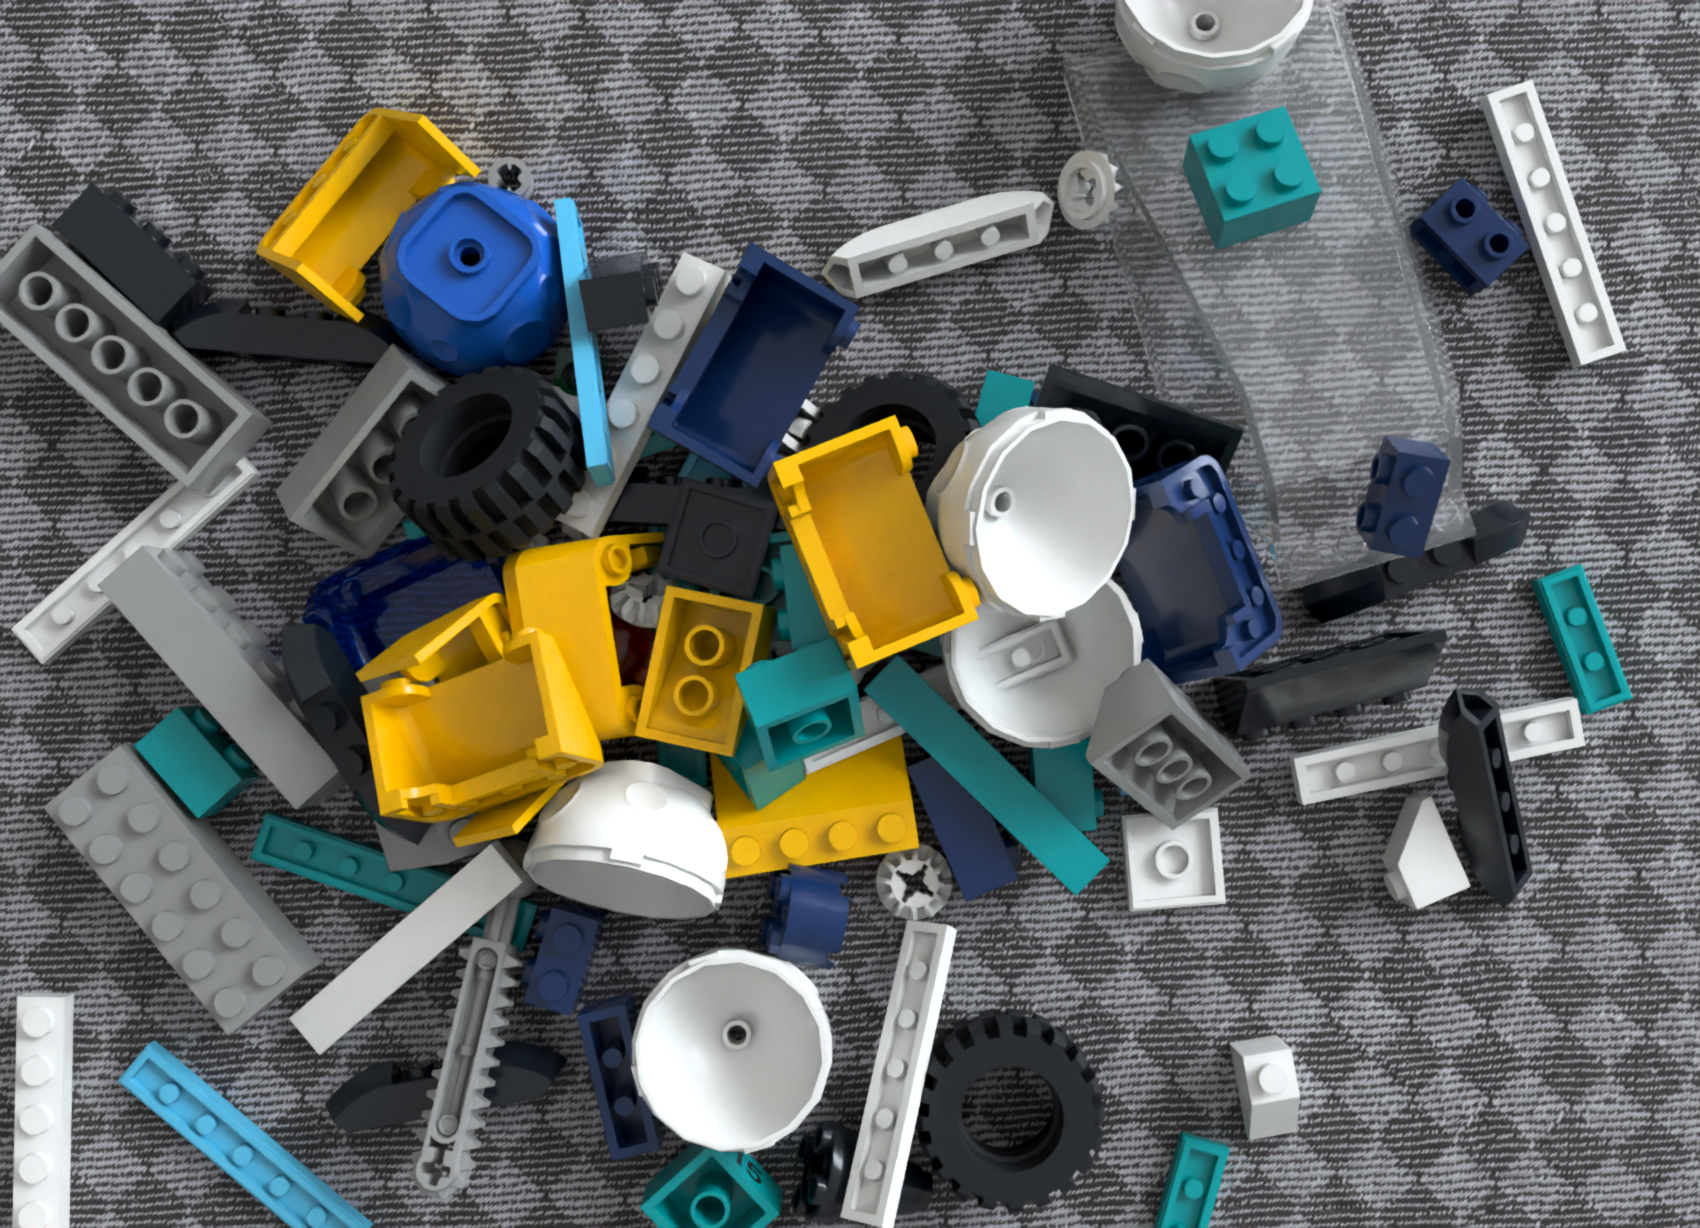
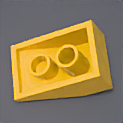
M666 585L634 736L734 757L747 721L735 674L745 671L748 666L757 661L767 660L777 609L763 604Z

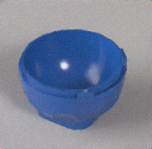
M473 181L458 182L440 187L437 191L413 204L408 210L400 213L379 256L380 292L392 328L418 358L450 374L464 376L471 372L480 374L483 373L484 368L492 366L502 367L503 369L506 365L525 368L556 343L568 321L557 223L539 204L500 187ZM468 254H476L480 257L478 263L473 266L464 265L462 260Z

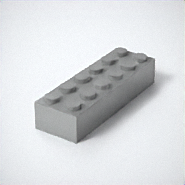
M34 222L0 261V323L185 487L210 494L274 423L193 351L186 348L168 329L156 324L108 277L63 237Z
M142 545L97 586L296 810L328 801L346 785V782L297 705L286 680L283 658L278 660L266 647L270 643L268 637L255 624L251 622L246 624L234 611L238 608L236 601L221 587L217 586L214 588L203 576L206 568L192 553Z
M136 743L119 745L43 808L229 1036L249 1024L321 965L323 961L206 817L198 819L134 747Z

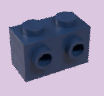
M1463 177L1447 188L1405 228L1470 297L1487 288L1530 247L1522 239V233L1518 226L1511 220L1501 217L1488 204V198L1484 191L1478 186L1468 183Z
M1384 435L1380 451L1376 453L1371 464V482L1366 499L1361 503L1356 518L1357 532L1370 550L1421 559L1451 462L1435 444Z
M561 899L555 904L551 912L543 911L535 934L536 939L542 940L537 958L530 956L521 979V985L528 987L523 1002L568 1016L572 1015L581 1002L608 912L565 899Z

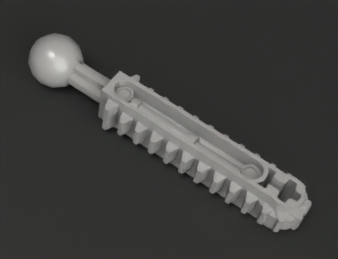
M507 839L500 842L523 869V861L529 842L523 839ZM530 876L488 912L482 938L473 937L471 948L459 950L458 955L467 960V966L456 971V975L463 982L461 988L451 991V995L458 999L456 1008L448 1009L446 1015L453 1019L452 1028L443 1029L441 1033L442 1036L448 1039L447 1048L437 1050L436 1055L444 1061L442 1068L432 1070L431 1075L439 1080L437 1089L428 1090L426 1095L434 1103L432 1109L422 1112V1117L428 1120L429 1124L427 1130L418 1131L416 1136L424 1142V1145L420 1151L413 1152L411 1157L414 1159L413 1170L409 1172V1175L420 1189L419 1194L422 1197L430 1196L440 1198L441 1201L452 1198L454 1193L468 1187L471 1183L469 1178L472 1169L476 1168L477 1163L471 1159L470 1150L480 1148L482 1143L474 1137L475 1129L486 1126V1121L479 1117L480 1108L490 1107L491 1101L483 1096L485 1088L494 1087L496 1083L495 1080L488 1076L490 1068L500 1065V1061L493 1056L494 1048L502 1047L505 1044V1041L497 1036L499 1028L509 1026L510 1022L502 1016L504 1008L513 1007L514 1001L507 997L508 989L516 988L520 985L518 980L511 977L512 971L525 968L526 962L516 957L518 946L511 945L521 898L530 895L539 885ZM455 1142L454 1148L448 1149V1144ZM443 1159V1165L450 1167V1174L448 1176L442 1177V1171L435 1169V1162L437 1160Z

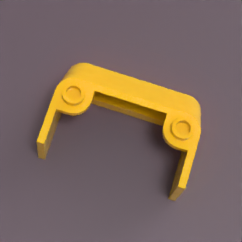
M380 107L374 108L355 124L266 232L257 246L256 253L332 311L359 322L364 314L356 306L361 302L366 293V288L363 287L366 276L360 270L389 236L400 213L408 210L418 199L421 200L442 186L455 183L453 178L455 174L476 178L481 170L423 114Z
M663 532L611 535L530 548L512 553L506 559L503 566V582L511 632L514 633L526 628H539L542 632L554 637L599 741L635 735L644 693V687L640 685L622 686L606 587L623 584L629 578L632 569L631 549L664 542Z
M493 593L477 598L404 635L355 674L360 682L400 671L405 678H409L412 683L416 684L430 681L436 676L440 682L504 659L502 646L511 640L510 636L512 634L506 596L500 593ZM567 781L480 811L452 841L456 847H462L516 835Z

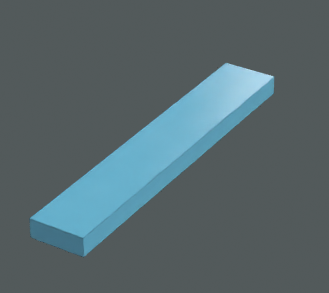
M571 197L554 200L586 466L596 487L614 485L616 480L597 332H588L578 283L579 278L588 265L583 224L574 200L572 201Z
M156 1040L149 1043L118 1079V1082L291 1228H371L373 1225L370 1220Z

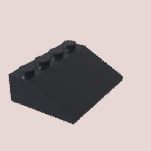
M1051 363L1034 404V407L1070 408L1084 412L1116 438L1131 468L1132 481L1202 455L1213 457L1219 463L1225 475L1244 433V427Z
M1446 630L1392 631L1241 670L1240 672L1214 677L1212 680L1226 733L1242 735L1243 741H1251L1272 735L1270 727L1287 722L1289 729H1297L1317 724L1318 714L1335 711L1336 717H1343L1365 711L1363 703L1381 698L1382 705L1412 699L1411 690L1426 687L1448 639Z

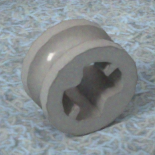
M504 157L494 162L488 173L489 185L503 189L505 186V182L502 179L503 175L510 171L515 176L516 171H519L521 173L518 176V180L521 186L515 191L508 186L507 190L529 200L533 194L535 183L534 177L526 164L514 157Z

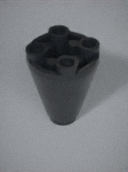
M827 1120L822 1121L818 1125L813 1135H803L798 1149L799 1164H804L801 1183L797 1184L793 1194V1213L801 1214L805 1220L812 1222L849 1220L840 1216L859 1133L838 1122ZM909 1159L907 1161L896 1216L910 1215L915 1211L924 1212L928 1208L932 1197V1174L928 1171H923L919 1164Z

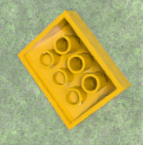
M901 735L808 775L805 773L806 779L759 811H757L717 756L709 752L717 824L722 831L727 848L726 879L784 870L788 868V863L809 866L920 848Z

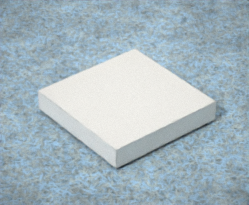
M1207 807L1174 830L1169 828L1151 812L1120 814L1127 906L1130 912L1226 904L1217 807Z

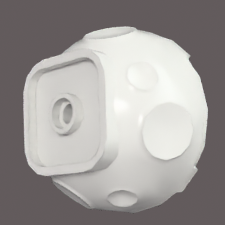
M1115 0V26L1131 57L1136 63L1145 67V71L1154 83L1169 89H1178L1190 93L1232 91L1254 83L1272 72L1279 65V62L1291 49L1308 21L1314 0ZM1198 28H1206L1209 31H1202Z
M1025 406L1005 411L996 416L995 419L985 426L974 429L956 446L927 492L925 511L932 527L937 531L938 542L946 562L959 574L961 579L964 577L971 578L978 592L980 603L996 612H1004L1014 617L1041 622L1065 617L1066 611L1085 604L1111 578L1128 544L1132 520H1135L1136 488H1133L1131 468L1116 438L1087 414L1070 408Z
M1111 578L1085 604L1066 611L1065 617L1057 618L1074 661L1005 691H998L992 686L1000 682L1001 679L995 675L987 656L977 660V652H979V648L1036 624L1039 621L1014 617L1004 612H996L980 603L981 605L975 608L979 617L978 620L940 635L942 659L950 688L962 709L991 734L1024 747L1048 749L1080 743V741L1091 736L1105 688L1116 681L1126 669L1141 663L1142 643L1144 642L1138 612L1134 611L1125 592ZM1033 636L1019 642L1017 648H1022L1023 644L1027 641H1035L1040 646L1039 656L1036 659L1030 660L1029 665L1037 664L1044 658L1046 649L1040 638ZM981 668H983V669L985 670V672H986V677H985L983 671L981 670Z
M638 760L604 762V766L600 769L577 777L574 782L560 790L546 804L539 815L538 824L526 850L523 870L529 874L535 883L555 894L582 904L617 913L648 918L685 920L706 917L715 910L719 911L725 888L728 856L722 831L710 814L714 796L708 790L671 769L658 764Z
M726 947L711 949L686 960L668 972L655 985L643 1002L632 1037V1073L639 1096L643 1097L653 1115L683 1140L720 1152H745V1154L774 1146L775 1142L796 1130L820 1101L832 1064V1034L829 1019L820 1001L817 988L791 962L783 961L772 955L751 949ZM738 1025L743 1027L746 1031V1036L741 1040L733 1039L729 1034V1029L732 1026Z

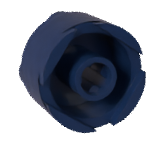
M788 863L787 869L771 871L767 884V897H771L773 900L770 917H762L758 933V945L765 946L766 953L783 961H789L794 965L826 970L832 969L834 963L828 959L829 953H840L847 925L849 898L840 896V883L849 885L847 874L842 871Z

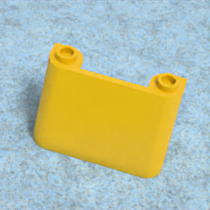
M896 415L773 462L768 472L769 486L830 637L835 638L849 671L859 669L979 619L975 608L981 604L976 587L970 577L961 579L956 571H950L911 477L910 471L913 468L912 458L918 456V448L909 427L903 426L900 428Z
M539 628L518 630L512 633L510 636L511 640L502 646L504 659L430 687L412 684L409 678L390 679L380 684V690L361 696L380 816L425 823L451 821L591 773L604 766L601 744L553 636L542 632Z

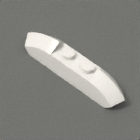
M1000 192L887 224L865 232L844 244L830 257L821 273L841 296L857 299L1040 244L1049 233L1054 202L1043 192Z

